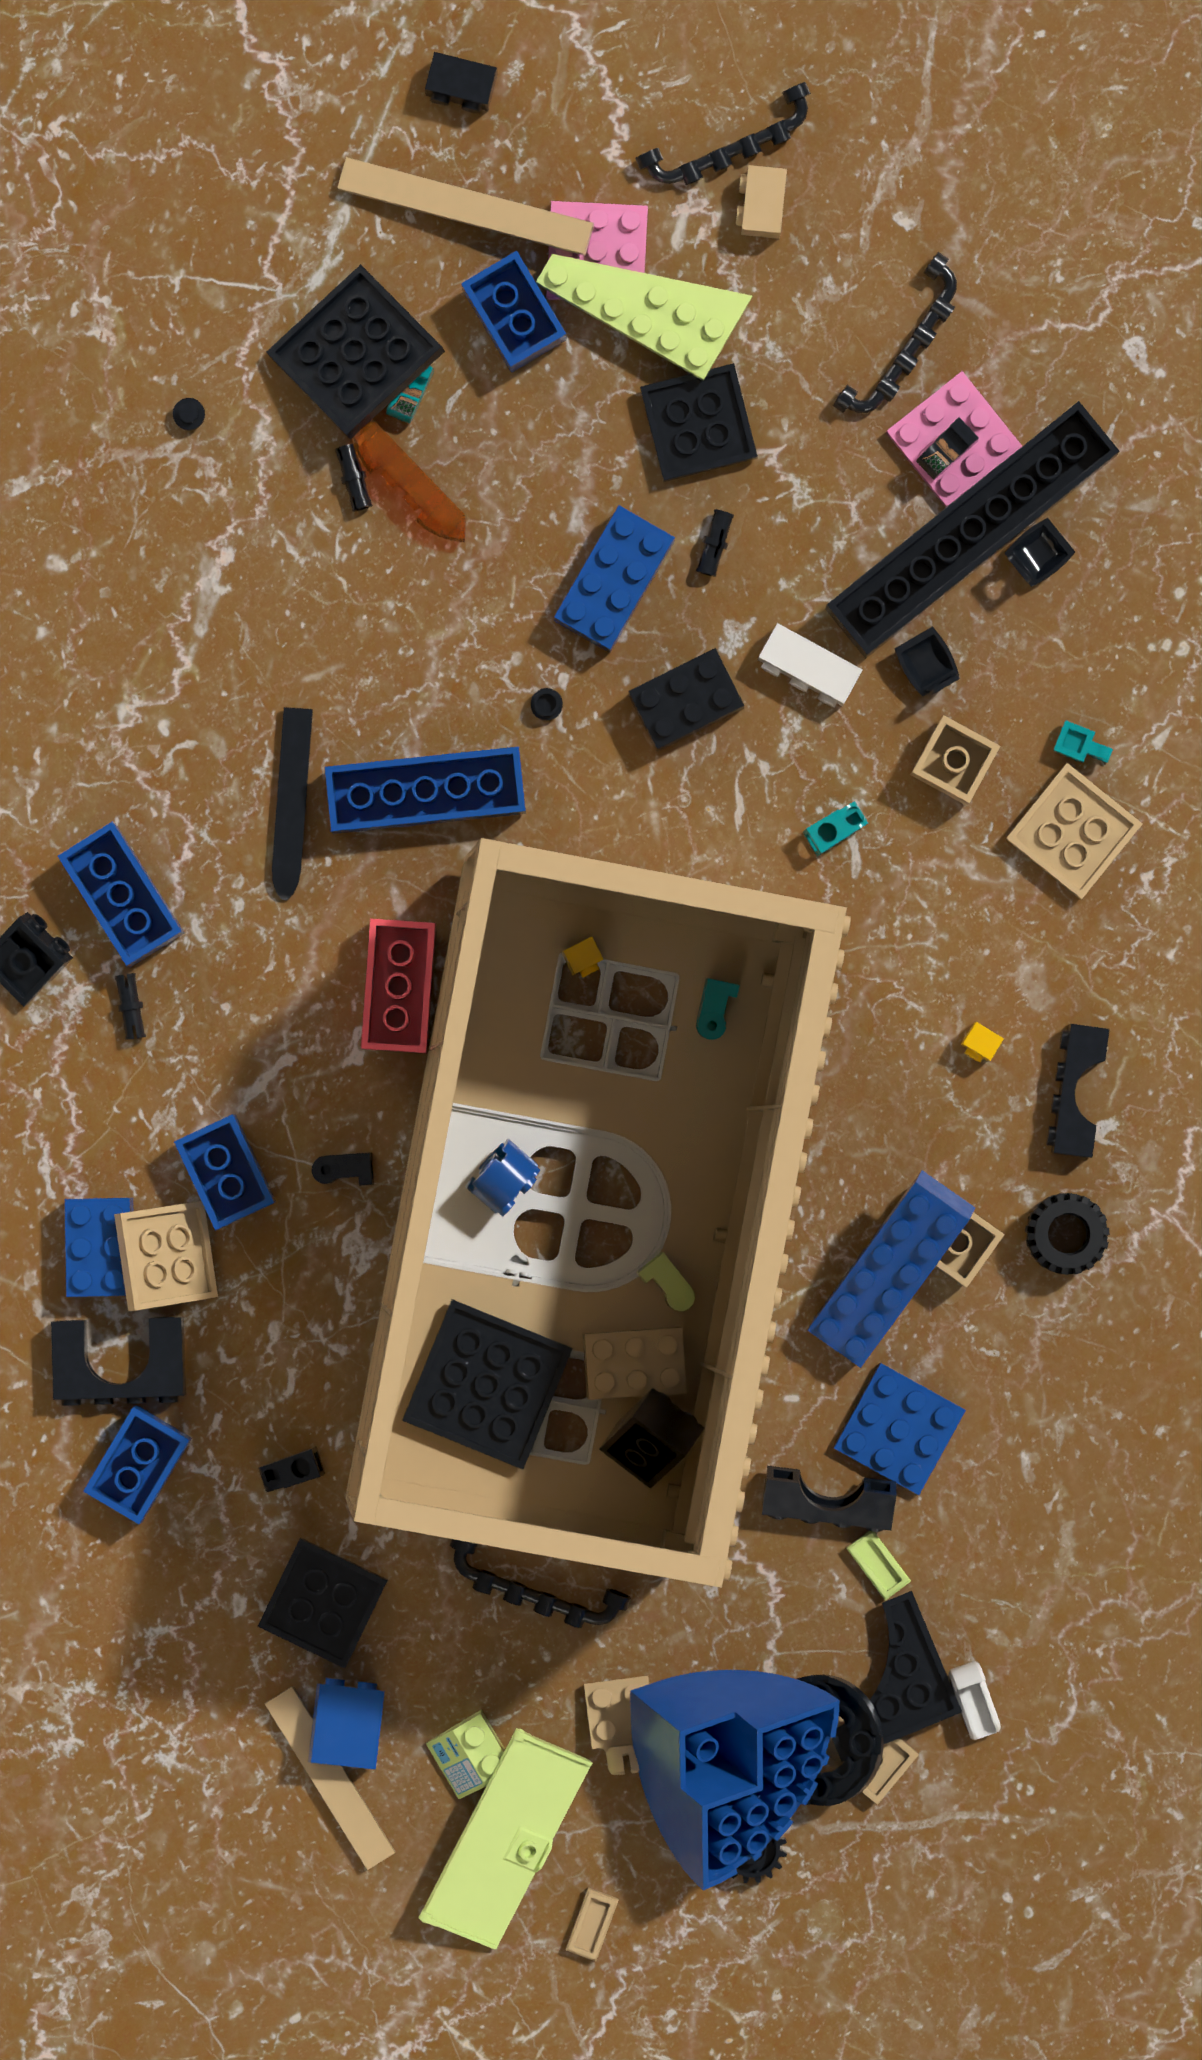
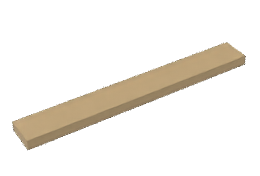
M348 157L345 159L337 187L338 190L584 256H586L594 223Z

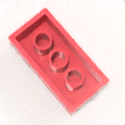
M370 918L361 1049L427 1054L436 923Z

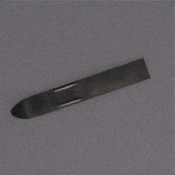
M284 707L272 859V881L276 893L282 900H289L295 893L301 874L313 709Z

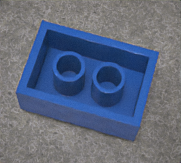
M517 251L461 283L463 293L511 373L567 340L566 332Z
M236 1114L227 1116L174 1141L215 1230H219L276 1203L275 1197Z
M133 1197L65 1199L66 1297L126 1296L114 1214L133 1212Z
M136 1405L131 1409L83 1492L135 1523L141 1524L192 1438Z

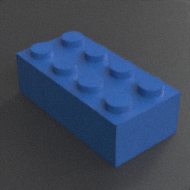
M618 505L555 614L554 621L611 653L673 546L675 537Z
M113 821L58 855L61 863L126 966L132 967L185 933L117 824Z

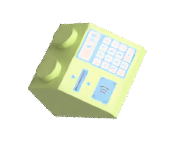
M482 1709L426 1742L427 1747L458 1799L487 1786L505 1751L504 1746Z

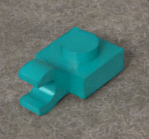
M1065 720L1053 751L1081 763L1084 762L1087 754L1108 763L1113 749L1092 741L1095 731Z

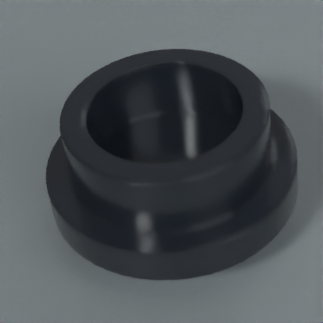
M184 398L174 406L173 419L181 429L195 430L204 422L205 410L198 400Z
M540 689L531 699V710L541 720H553L562 711V698L553 689Z

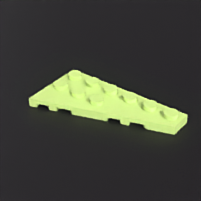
M555 254L551 255L536 281V284L702 381L705 380L753 297L752 295Z

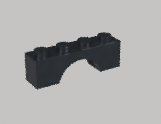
M1068 1024V1029L1061 1032L1059 1049L1065 1050L1063 1062L1057 1063L1055 1081L1060 1082L1059 1095L1053 1094L1051 1113L1056 1114L1055 1126H1049L1046 1145L1052 1146L1051 1153L1086 1158L1093 1157L1097 1125L1088 1121L1079 1111L1075 1100V1089L1080 1076L1086 1069L1106 1060L1110 1029Z
M767 1466L762 1500V1515H768L777 1520L786 1518L801 1519V1521L809 1524L818 1522L833 1523L841 1528H848L850 1526L865 1527L873 1532L891 1531L897 1496L896 1481L863 1478L859 1486L852 1492L839 1497H827L817 1494L805 1484L800 1469Z

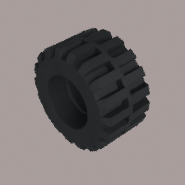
M1059 1193L1047 1197L1035 1206V1210L1028 1217V1225L1025 1228V1233L1027 1234L1026 1244L1031 1251L1032 1257L1042 1267L1059 1274H1079L1082 1271L1091 1269L1097 1261L1101 1260L1104 1256L1103 1252L1109 1244L1107 1239L1110 1232L1109 1228H1107L1106 1216L1102 1214L1101 1208L1096 1203H1093L1085 1196ZM1065 1214L1078 1217L1086 1228L1084 1244L1080 1249L1072 1253L1057 1251L1051 1245L1048 1238V1230L1052 1221Z

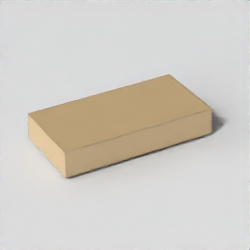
M588 1887L566 1951L597 1961L619 1899Z

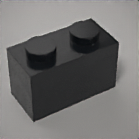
M434 52L425 86V94L431 97V102L439 105L448 106L449 102L461 104L463 110L471 113H480L481 110L488 111L498 75L497 67Z

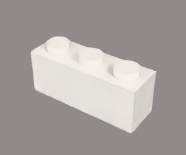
M779 623L775 626L758 658V661L763 663L761 666L763 670L777 677L780 673L791 678L789 683L803 692H807L809 688L819 693L818 700L835 708L836 704L843 707L863 670Z

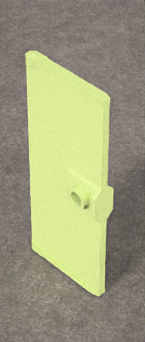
M516 1728L418 1918L423 1923L440 1927L489 1948L497 1949L535 1873L542 1869L552 1849L553 1838L593 1763L580 1755L532 1736L523 1729Z

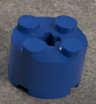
M508 1138L505 1144L501 1143L479 1167L480 1176L477 1179L472 1176L466 1188L495 1214L499 1213L503 1217L515 1204L514 1199L519 1194V1191L525 1194L537 1180L535 1177L540 1172V1169L532 1158Z

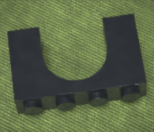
M184 1317L149 1318L150 1354L148 1364L139 1377L127 1383L109 1382L101 1378L92 1368L88 1358L87 1320H59L51 1322L53 1400H61L62 1406L81 1405V1399H94V1405L114 1404V1398H126L127 1404L146 1403V1397H159V1403L179 1402L178 1396L186 1395Z

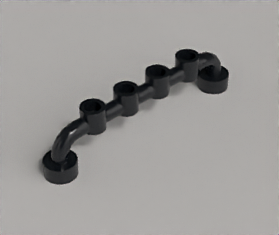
M803 82L782 92L787 105L791 103L795 105V113L790 118L741 138L730 145L714 150L674 170L665 171L659 166L658 163L664 160L659 148L639 155L635 158L640 170L647 168L652 178L660 183L671 184L684 180L685 185L692 184L703 178L701 173L703 170L713 166L715 172L721 171L733 165L730 159L742 153L744 159H747L762 152L761 144L771 140L773 145L776 146L791 139L789 132L801 126L807 117L808 105L805 97L811 94L806 82Z
M940 252L936 253L923 273L933 280L940 276L944 281L943 291L932 304L922 322L915 329L909 341L867 400L860 401L856 399L855 396L858 391L848 384L845 386L833 404L842 413L847 408L856 413H868L874 411L884 399L891 402L901 387L895 383L902 372L907 376L911 373L919 361L914 357L919 347L922 346L927 349L937 333L932 328L938 319L944 323L954 310L955 306L950 304L957 290V280L954 272L946 265L949 259Z
M451 1540L450 1546L455 1549L453 1559L456 1569L462 1576L474 1581L472 1588L478 1592L490 1595L492 1589L499 1590L505 1593L503 1596L504 1601L517 1606H521L523 1600L535 1604L533 1611L547 1617H551L553 1611L566 1615L564 1619L566 1624L576 1628H582L584 1622L593 1625L607 1624L616 1617L619 1610L626 1611L631 1597L614 1589H606L602 1602L607 1607L604 1611L598 1613L582 1605L558 1599L550 1593L528 1588L520 1582L498 1577L490 1571L474 1568L468 1564L466 1557L467 1554L475 1553L478 1544Z

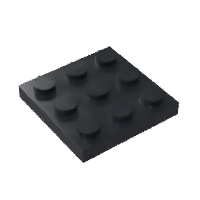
M734 363L710 369L704 381L689 374L640 387L663 482L758 459Z
M300 1537L257 1627L342 1668H346L388 1579Z

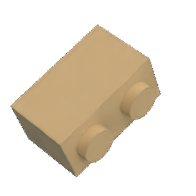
M748 165L747 174H741L739 193L745 194L744 206L737 207L736 225L742 226L741 235L780 239L787 169Z

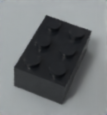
M716 648L628 691V695L657 752L743 710L745 706Z
M652 1388L617 1422L599 1450L651 1489L686 1457L705 1427L699 1424L692 1414L682 1411L673 1404L666 1394Z

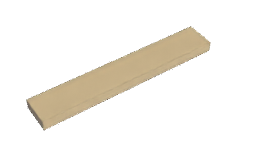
M292 1686L266 1702L265 1706L366 1869L369 1870L393 1855L396 1851L344 1767L308 1762L313 1717L295 1688Z

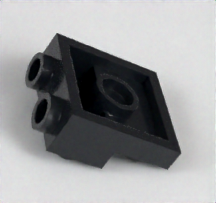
M28 912L18 917L0 937V984L23 1007L28 1005L48 982L52 981L73 959L68 953L70 947L66 941L60 937L53 938L45 930L47 928L45 920L37 914H32L31 916Z

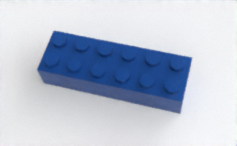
M519 746L325 767L330 825L333 834L526 814Z
M921 1170L814 1317L807 1331L861 1368L969 1222L975 1207Z

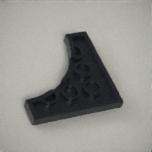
M912 1591L882 1603L888 1624L889 1652L883 1677L870 1701L880 1718L884 1744L962 1712ZM845 1723L837 1727L836 1736L832 1738L841 1762L845 1761L850 1750V1734Z

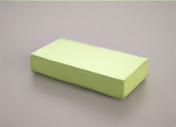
M869 1530L846 1547L885 1601L911 1582L875 1532Z

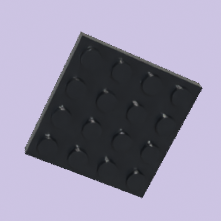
M361 264L266 351L269 357L349 439L355 436L445 352L443 347Z
M451 1299L402 1421L524 1469L573 1348Z

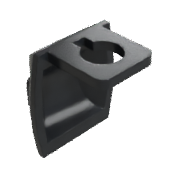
M1046 518L1025 531L1008 548L1005 555L1032 587L1057 572L1074 555L1075 551L1050 519Z
M933 626L894 648L905 675L922 697L927 694H935L960 679L956 663L948 646Z

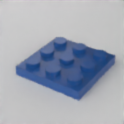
M880 1363L833 1448L920 1495L966 1410Z

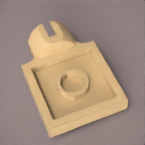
M648 1676L584 1684L592 1750L603 1749L605 1751L608 1770L612 1775H625L623 1756L629 1755L631 1773H638L639 1771L631 1734L630 1691L648 1685Z

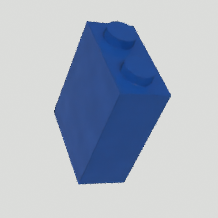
M326 1678L325 1684H317L308 1762L376 1770L385 1691L377 1690L376 1683L358 1682L357 1688L344 1687L345 1680Z

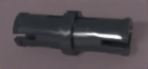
M347 444L336 448L335 452L343 475L341 481L343 485H346L352 511L356 512L372 507L373 505L365 482L367 478L366 471H362L356 445Z
M714 509L708 535L704 536L702 540L704 548L698 568H696L697 572L716 577L722 552L727 550L728 547L726 539L734 514Z
M136 973L127 974L128 988L125 987L124 975L115 976L121 1004L117 1006L118 1012H122L125 1040L134 1039L133 1025L136 1027L137 1039L146 1037L140 1010L143 1008V1002H139Z

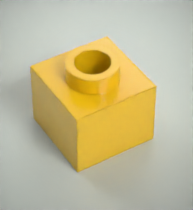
M593 937L561 952L572 975L580 972L582 978L599 970L600 968L597 963L604 960Z
M974 1022L961 1045L967 1048L964 1052L965 1055L981 1063L983 1059L991 1061L1004 1038L978 1022Z

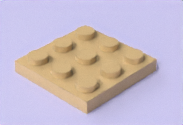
M1066 763L1006 837V840L1082 900L1143 823Z
M202 1201L114 1214L128 1311L218 1297L206 1211Z

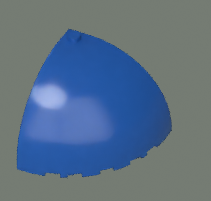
M713 1670L688 1673L660 1680L630 1691L633 1749L639 1765L638 1773L647 1802L669 1849L684 1871L702 1890L720 1884L736 1875V1868L750 1858L756 1861L762 1856L761 1852L766 1848L767 1844L772 1839L778 1841L793 1824L790 1818L800 1804L806 1806L818 1785L814 1780L823 1765H827L830 1758L826 1751L830 1738L836 1736L840 1700L804 1681L773 1673L748 1670Z

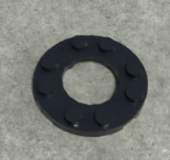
M815 1674L797 1678V1680L814 1685L840 1700L839 1716L844 1720L850 1734L849 1755L843 1764L835 1770L819 1772L814 1780L818 1785L806 1805L833 1806L849 1801L868 1787L880 1767L884 1748L880 1718L868 1697L858 1687L845 1679L826 1674Z

